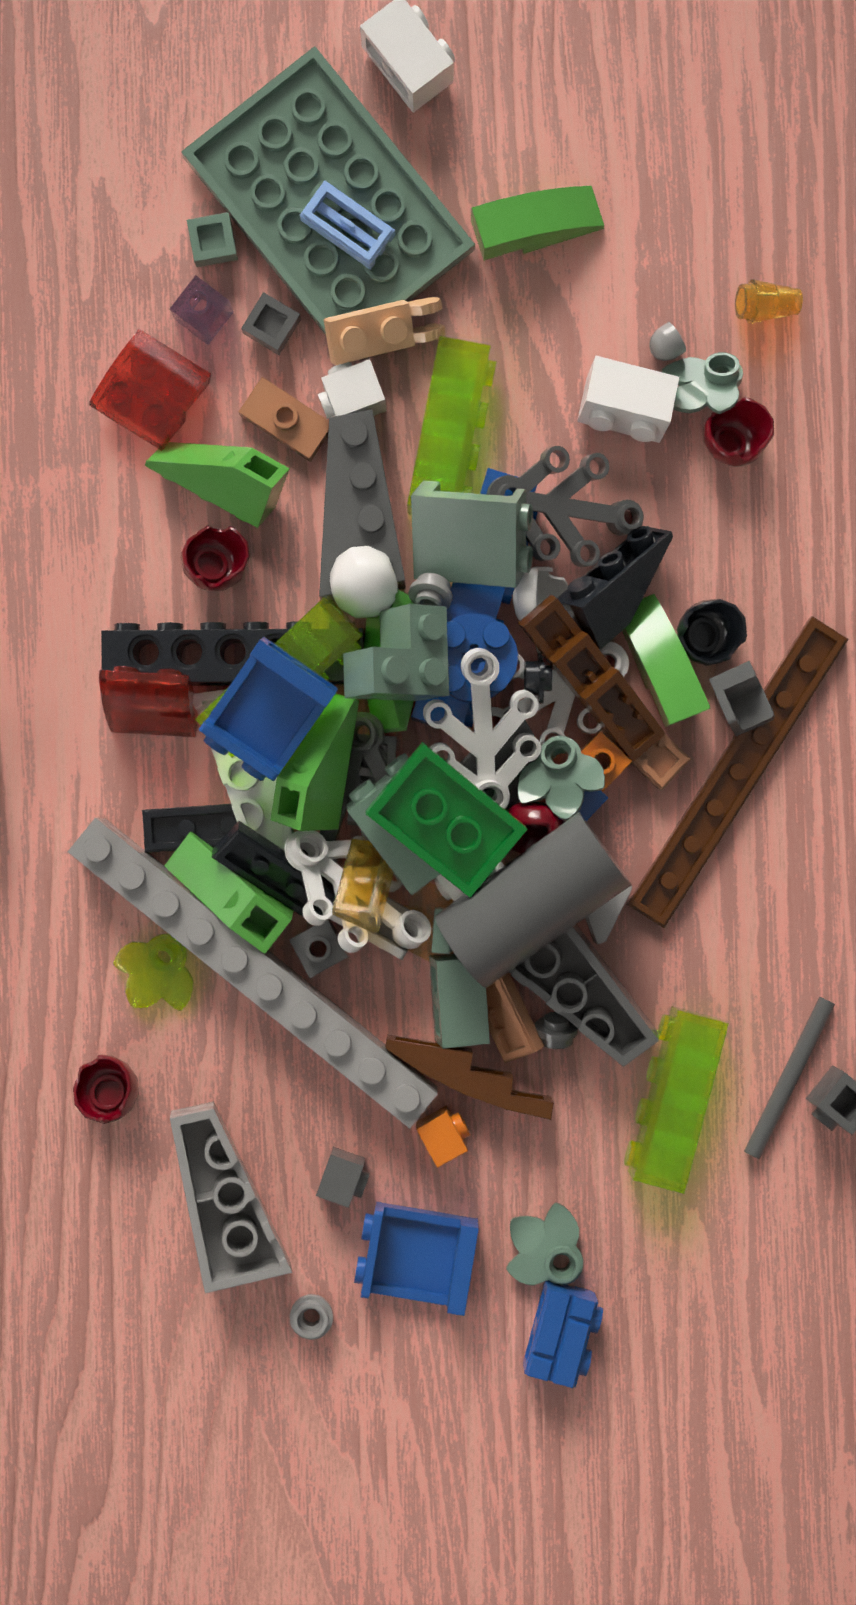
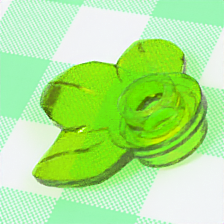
M170 934L156 935L148 943L130 942L117 953L113 965L120 971L129 974L125 993L130 1006L133 1008H147L157 1003L162 997L174 1009L181 1011L191 998L194 980L185 967L187 950ZM158 951L167 952L170 955L171 961H162L158 956Z

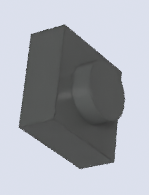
M263 292L241 330L244 335L280 355L301 321V316L298 312Z

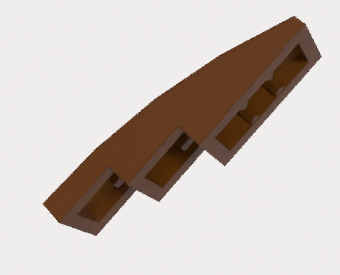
M553 595L548 596L518 622L519 626L549 664L552 665L553 669L632 762L666 734L620 671L611 666L590 636L579 628L557 597Z
M387 1034L385 1048L422 1074L464 1095L505 1110L551 1120L554 1106L551 1096L512 1090L513 1075L511 1072L471 1066L472 1048L453 1047L443 1049L437 1042Z

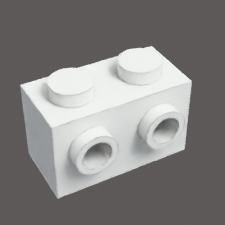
M393 0L360 25L362 48L413 113L453 83L454 54L443 39L437 41L429 31L428 21L418 6L414 5L411 7L406 0Z
M595 356L586 378L577 422L587 424L598 431L611 430L630 435L637 441L660 443L671 422L679 377Z

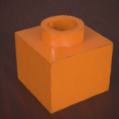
M601 731L581 750L582 754L593 758L597 754H604L608 757L609 766L603 770L605 787L601 790L602 792L632 762Z
M447 1105L416 1122V1130L437 1168L468 1151L465 1138L471 1135L460 1113L457 1112L452 1115Z

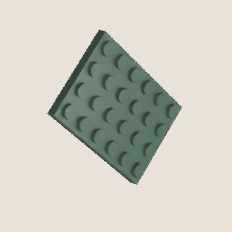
M316 46L181 151L184 160L225 211L229 212L233 221L325 335V318L400 300L410 302L475 250V243ZM324 181L330 183L395 229V237L386 244L385 251L376 258L375 265L371 270L301 221V212ZM327 197L322 201L377 240L380 236ZM317 211L314 212L316 216L367 252L370 250V248Z

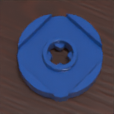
M475 613L461 615L447 622L449 695L457 700L472 703L471 683L461 672V654H466L471 646L488 650L499 662V674L490 684V699L505 690L515 675L518 664L517 646L506 625L490 616ZM485 662L479 663L478 670L471 671L473 673L481 672L485 667Z

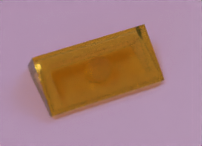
M351 840L333 904L332 915L368 931L378 933L394 872L370 841Z

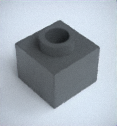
M328 919L320 926H313L289 940L309 978L348 958L350 955L339 945L338 932L331 919ZM319 940L325 943L327 951L324 956L317 957L312 954L310 949L312 942Z
M333 1146L316 1196L349 1208L353 1196L362 1197L370 1173L363 1171L365 1158Z

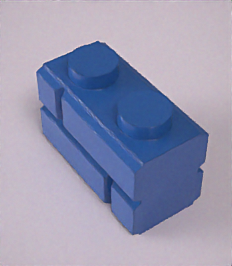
M549 1280L544 1281L523 1360L524 1373L527 1376L576 1388L579 1375H587L592 1356V1350L586 1348L590 1332L598 1333L603 1316V1308L598 1306L595 1292L577 1286H569L568 1284L557 1285Z

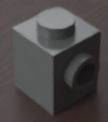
M832 1065L805 1099L816 1107L812 1115L827 1128L833 1131L838 1125L853 1135L856 1131V1081L847 1073Z

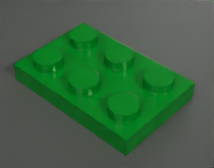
M423 742L365 811L367 816L469 898L527 831L525 825Z

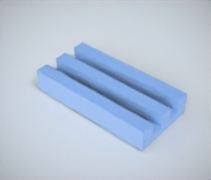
M327 181L322 183L300 214V219L303 223L370 270L375 265L376 258L385 251L386 244L395 237V229ZM327 197L380 235L378 239H374L347 218L323 203L324 198ZM317 211L370 248V250L367 252L316 216L314 212Z

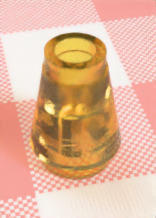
M751 279L748 284H740L735 297L737 318L746 319L747 323L752 324L790 315H798L803 304L802 291L800 288Z

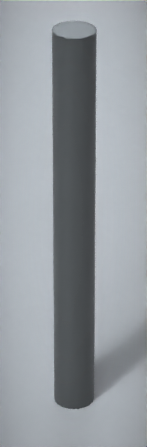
M819 997L744 1150L747 1154L757 1159L761 1158L835 1006L834 1003Z

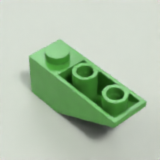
M165 442L145 463L146 467L159 473L163 478L177 483L197 494L201 499L217 505L235 515L239 520L247 522L256 528L276 508L290 469L252 447Z
M339 694L333 696L276 779L271 821L299 831L335 830L339 828L359 700L345 698V696Z
M190 831L164 867L224 924L265 954L292 920L294 910L211 858L213 847Z

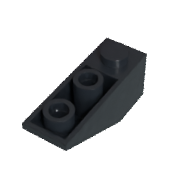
M641 526L632 530L625 541L612 552H608L600 557L592 569L582 577L573 580L568 585L567 590L557 597L579 628L590 636L600 650L631 623L673 539L671 531L649 526Z

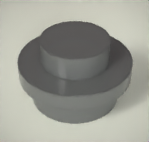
M549 1012L535 1022L538 1036L541 1038L544 1047L550 1049L568 1048L573 1044V1038L578 1035V1028L556 1012Z

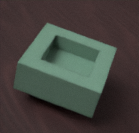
M229 212L187 220L196 267L238 260Z

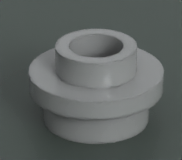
M435 573L421 574L411 584L408 593L413 604L445 606L446 609L450 607L453 598L449 581Z
M308 1294L300 1297L293 1304L290 1312V1324L294 1332L300 1337L309 1340L321 1338L332 1326L333 1310L325 1298L315 1294ZM314 1309L319 1313L320 1318L316 1322H309L305 1319L304 1312Z

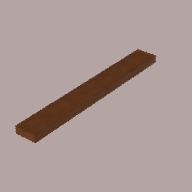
M813 616L807 620L763 689L775 715L774 720L738 736H733L626 905L662 928H665L847 643L848 638Z

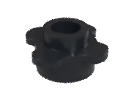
M541 653L537 654V661H525L524 690L531 692L534 696H538L539 704L544 703V691H552V665H544Z

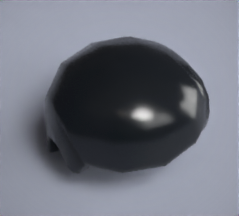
M710 599L695 603L685 611L676 629L678 632L677 636L689 660L704 666L730 660L738 647L747 639L745 616L735 604L723 599Z

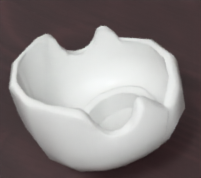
M369 546L351 547L336 558L330 573V586L333 598L342 611L355 618L377 617L381 611L390 609L395 601V594L398 592V583L389 557L385 553Z
M532 567L529 573H524L519 584L514 589L513 605L519 621L548 596L558 597L567 590L568 583L565 578L549 574V572H553L552 567Z

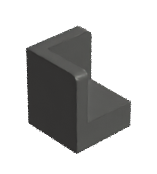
M750 661L709 679L735 736L774 720L773 710Z

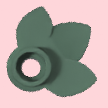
M714 353L706 361L695 357H688L675 361L662 369V373L679 377L673 407L676 411L694 413L708 406L713 412L721 414L734 407L739 399L737 387L742 382L743 369L738 358L730 353Z
M566 736L552 737L541 746V753L538 759L522 770L518 783L519 800L522 804H528L545 799L552 812L558 818L567 821L581 809L584 801V791L592 792L604 789V771L595 758L581 753L579 745L573 739ZM557 755H568L565 763L559 765L553 763Z
M556 1202L549 1209L544 1221L533 1216H519L511 1219V1239L519 1251V1254L506 1267V1270L512 1277L526 1285H536L546 1280L557 1285H567L574 1282L580 1276L583 1270V1257L576 1246L580 1231L577 1221L565 1206ZM566 1255L569 1258L568 1265L564 1268H557L553 1264L555 1257Z

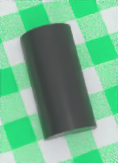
M578 812L486 878L470 898L464 894L436 914L435 920L442 935L459 961L480 985L487 988L632 884L581 813Z

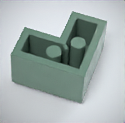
M407 604L383 610L380 612L381 647H370L343 653L345 698L421 701L449 696L447 611L445 606Z

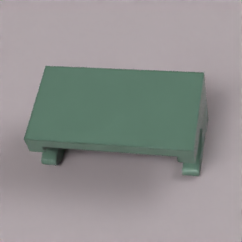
M455 954L429 955L435 1041L443 1049L490 1044L486 988L471 976Z

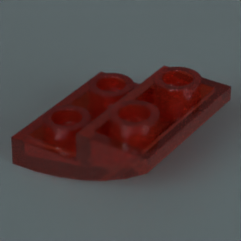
M138 329L104 375L89 401V406L162 451L185 423L186 412L210 384L211 373Z
M117 666L113 668V671H99L101 700L105 718L111 732L196 737L198 721L192 707L194 689L189 675H184L182 672L174 669H160L157 673H144L128 666Z

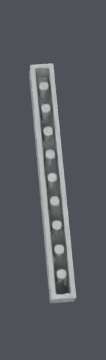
M94 818L69 849V854L409 1129L437 1096V1086L414 1067L387 1050L382 1041L268 950L264 954L231 930L163 864L149 853H145L142 847L106 818Z

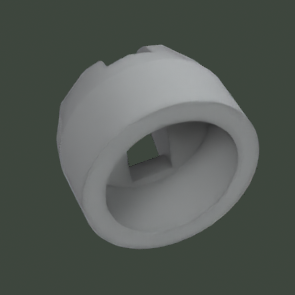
M670 322L658 328L650 339L649 347L651 353L659 360H673L686 352V346L681 335Z

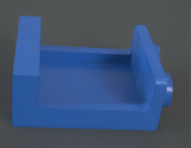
M263 637L254 647L242 669L198 730L206 735L203 741L213 750L222 755L231 752L244 761L241 767L254 778L264 781L267 777L271 781H275L318 717L336 694L338 688Z
M376 1202L374 1214L365 1213L361 1240L370 1242L367 1258L358 1256L354 1283L362 1284L361 1298L369 1299L370 1293L446 1305L447 1313L465 1316L479 1231L478 1218Z

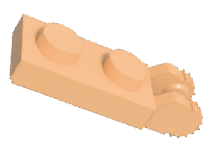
M428 297L410 302L400 300L325 318L324 325L331 363L339 365L413 347L415 343L430 342L445 337L444 325L432 323L413 328L411 316H423L438 312L442 309L441 299L438 297Z

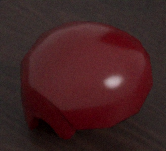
M744 397L726 412L721 414L711 413L703 428L704 444L713 458L720 463L734 467L748 465L761 456L773 438L774 419L764 405L751 398Z
M209 525L205 526L197 534L192 535L186 540L181 552L184 574L197 587L207 591H224L237 584L242 579L250 558L247 540L232 526L226 529H216Z
M536 801L528 804H514L508 812L525 825L527 831L511 850L523 853L565 823V820L558 818L544 802Z
M98 1055L96 1059L79 1068L78 1078L73 1087L74 1104L87 1119L102 1124L117 1121L127 1115L135 1104L139 1095L138 1078L128 1063L114 1056Z

